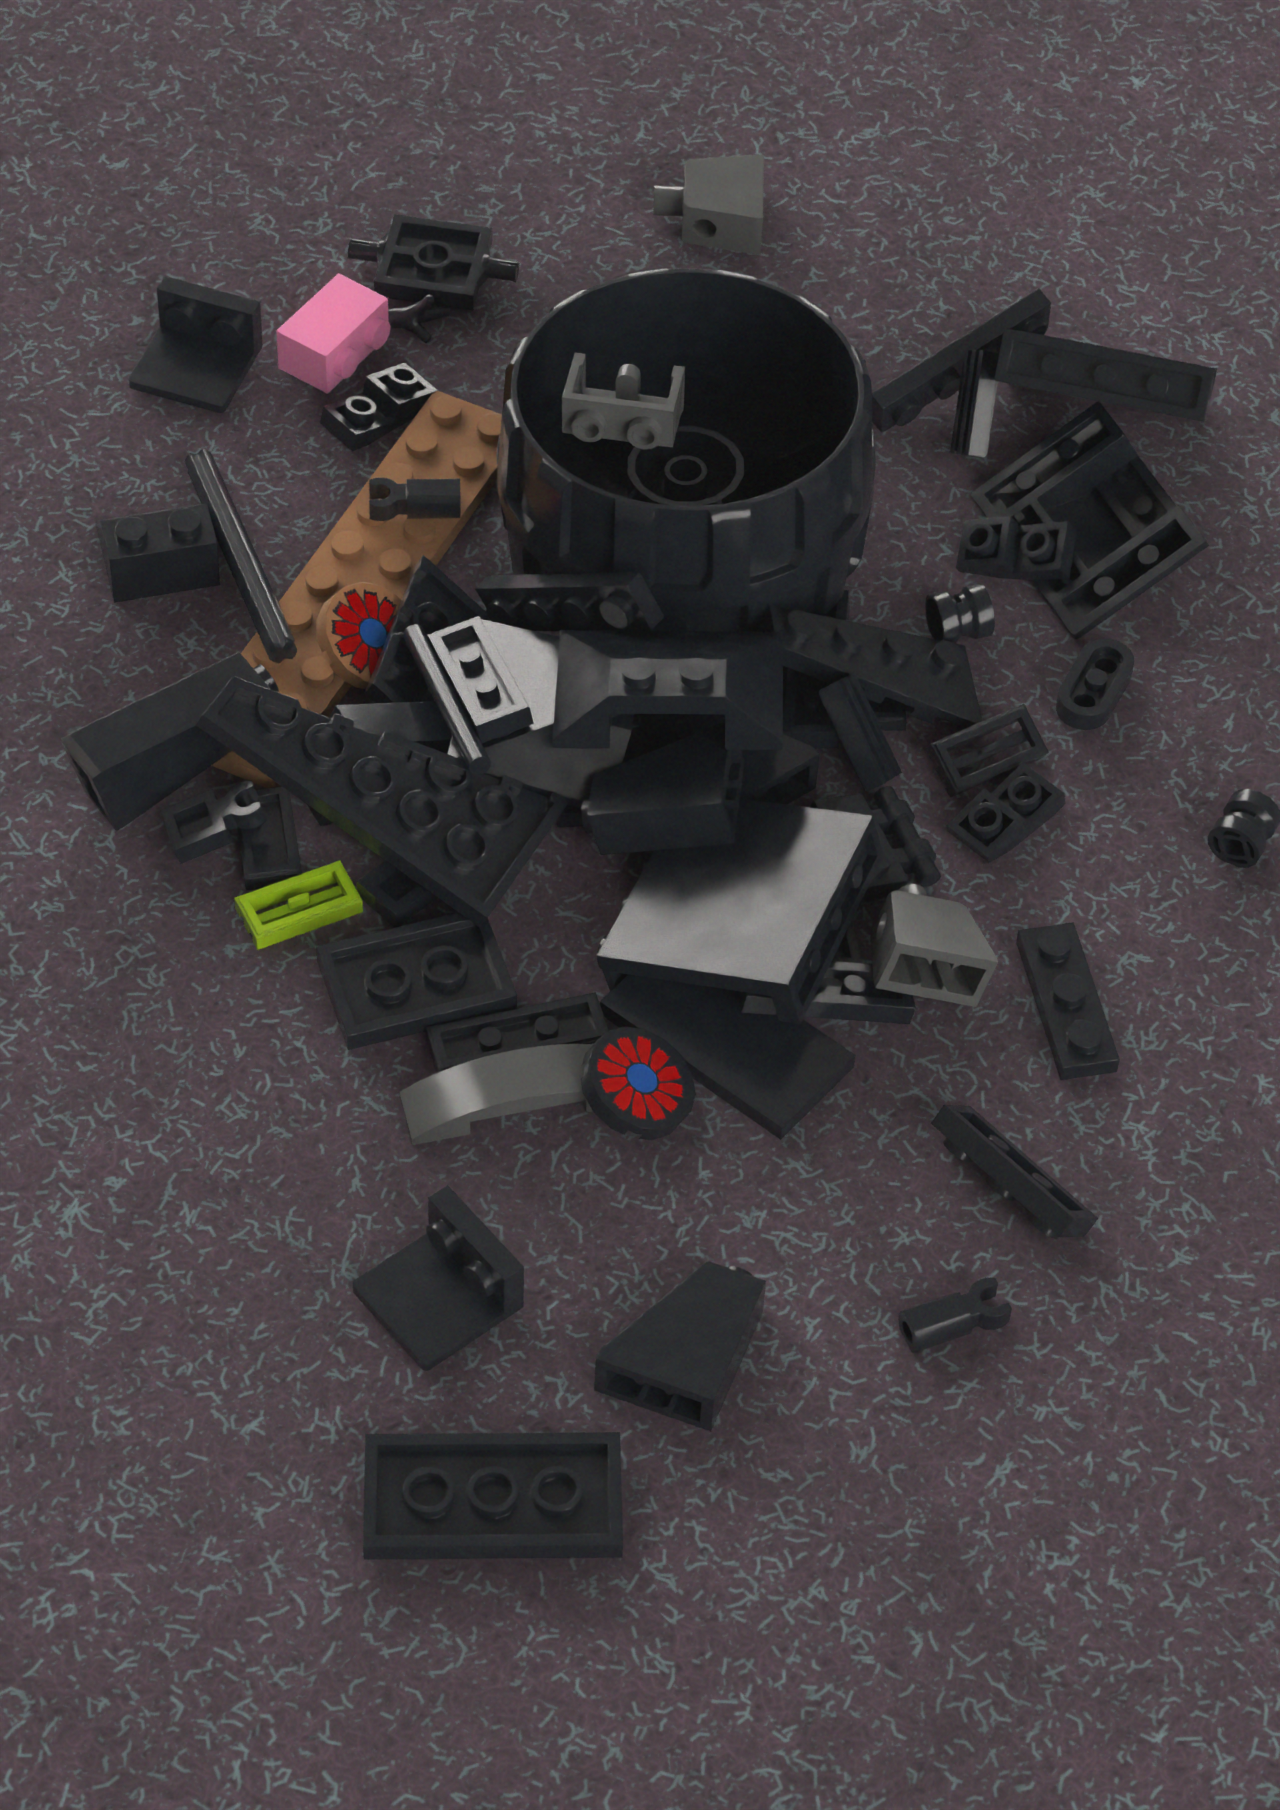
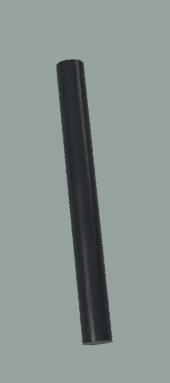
M417 624L408 626L403 632V639L470 772L474 775L486 773L491 767V761L424 629Z

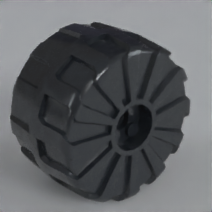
M650 269L628 273L627 276L612 279L570 295L552 307L549 314L536 325L529 336L519 341L505 371L501 431L497 445V487L503 524L508 532L514 575L640 572L664 617L653 630L635 631L763 632L761 619L769 605L801 610L822 616H827L837 605V602L844 594L846 578L855 571L862 559L874 493L876 457L873 438L872 385L868 369L860 351L850 345L844 334L832 322L831 317L821 308L802 296H796L773 284L742 273L719 269L717 271L705 269ZM574 354H586V388L616 391V378L619 368L624 364H632L638 367L641 372L640 395L663 398L669 397L674 365L685 367L684 410L680 416L673 447L656 446L652 449H640L626 441L601 438L595 442H585L578 439L575 435L562 433V396Z

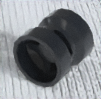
M983 584L965 586L960 593L954 594V596L947 591L927 595L925 615L927 626L933 639L957 643L961 635H968L973 639L992 636L994 633L995 616L990 595Z
M1240 789L1234 792L1223 809V817L1216 821L1208 834V845L1211 851L1220 860L1239 868H1249L1255 865L1266 848V840L1273 836L1280 824V810L1277 804L1270 797L1252 789Z

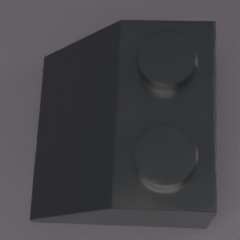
M198 503L95 520L114 603L220 585L217 540L207 504Z

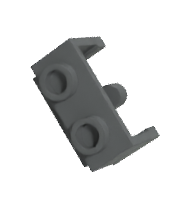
M575 353L562 396V433L575 435L578 439L585 442H595L601 438L626 441L640 449H652L656 446L673 447L680 416L684 410L685 367L674 365L671 375V390L668 398L640 395L641 372L638 367L632 364H624L619 368L616 378V391L586 388V354Z

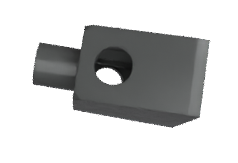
M756 154L688 160L685 162L684 187L654 185L653 215L682 217V241L684 243L750 254H761L764 155Z
M916 884L905 885L888 894L871 931L873 979L877 989L977 1007L998 964L996 955L966 906L959 902L927 896L925 889Z

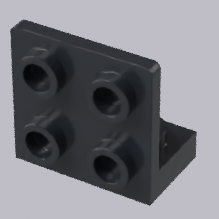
M164 276L157 288L160 327L131 373L129 387L133 390L223 413L226 411L263 347L260 301Z
M448 1185L428 1197L427 1233L370 1269L352 1283L353 1293L424 1371L432 1369L524 1307V1266Z

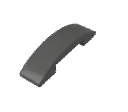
M557 1044L493 1054L453 1066L414 1083L399 1092L411 1144L416 1145L469 1135L470 1122L580 1101H583L586 1113L593 1112L582 1092L581 1078L584 1076L583 1058L593 1044Z

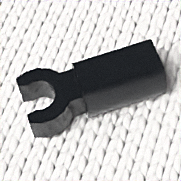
M385 477L369 480V496L372 499L369 500L371 520L387 521L397 515H407V519L461 518L460 479H407L406 484H397L392 479Z
M986 1277L977 1280L971 1286L969 1293L961 1295L960 1292H955L900 1311L898 1315L899 1328L911 1352L915 1353L968 1335L974 1327H980L985 1330H996L1004 1327L1010 1321L1012 1311L1010 1304L1005 1303L998 1307H989L982 1302L996 1297L998 1286L996 1278Z

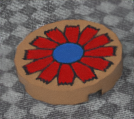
M366 582L346 585L323 603L317 618V641L321 652L323 653L326 650L328 657L333 662L329 666L337 676L356 688L367 689L401 602L397 595L383 586Z

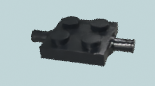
M394 214L390 230L380 242L351 237L348 246V259L377 262L378 269L374 279V291L390 299L420 302L426 295H432L434 298L432 305L473 310L479 288L485 283L487 278L516 283L519 274V261L490 258L492 245L491 227Z

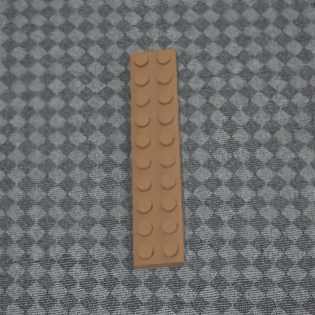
M440 391L431 394L370 479L385 477L392 479L397 484H406L407 479H460L461 518L407 519V515H397L387 521L371 520L369 500L372 499L369 496L368 480L278 602L295 639L294 643L297 648L295 657L293 659L285 658L281 663L269 660L258 632H256L241 653L253 668L259 664L265 667L276 682L279 693L298 699L302 708L330 717L335 705L339 704L351 687V684L337 676L329 666L333 662L328 657L326 650L322 653L317 641V618L323 603L344 586L359 582L383 586L402 600L413 569L420 558L424 555L435 566L438 564L497 480V445L501 431L502 414ZM233 751L211 765L266 788L281 786Z

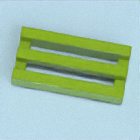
M340 860L234 898L235 910L239 917H243L244 926L248 934H252L253 943L257 950L363 912V900ZM336 882L339 885L311 896L308 893ZM288 900V904L260 914L255 912Z

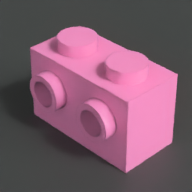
M338 273L276 331L278 368L328 394L343 379L351 377L358 365L374 349H380L387 341L391 329L388 319V298Z

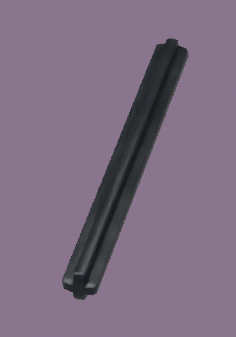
M201 449L197 454L189 453L185 459L187 472L200 502L208 506L215 536L269 660L281 663L285 658L293 659L297 653L294 643L295 639L212 453Z

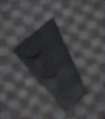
M424 555L413 569L365 691V695L374 703L435 701L403 639V632L408 626L414 624L422 626L428 637V634L477 616L483 620L491 621L482 607Z

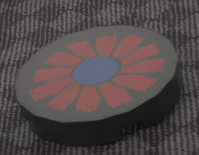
M620 1027L605 1032L584 1055L582 1065L584 1064V1076L581 1078L582 1092L593 1112L611 1129L624 1135L627 1131L641 1134L642 1136L639 1139L655 1140L670 1135L692 1111L696 1095L692 1072L682 1055L664 1038L645 1029Z

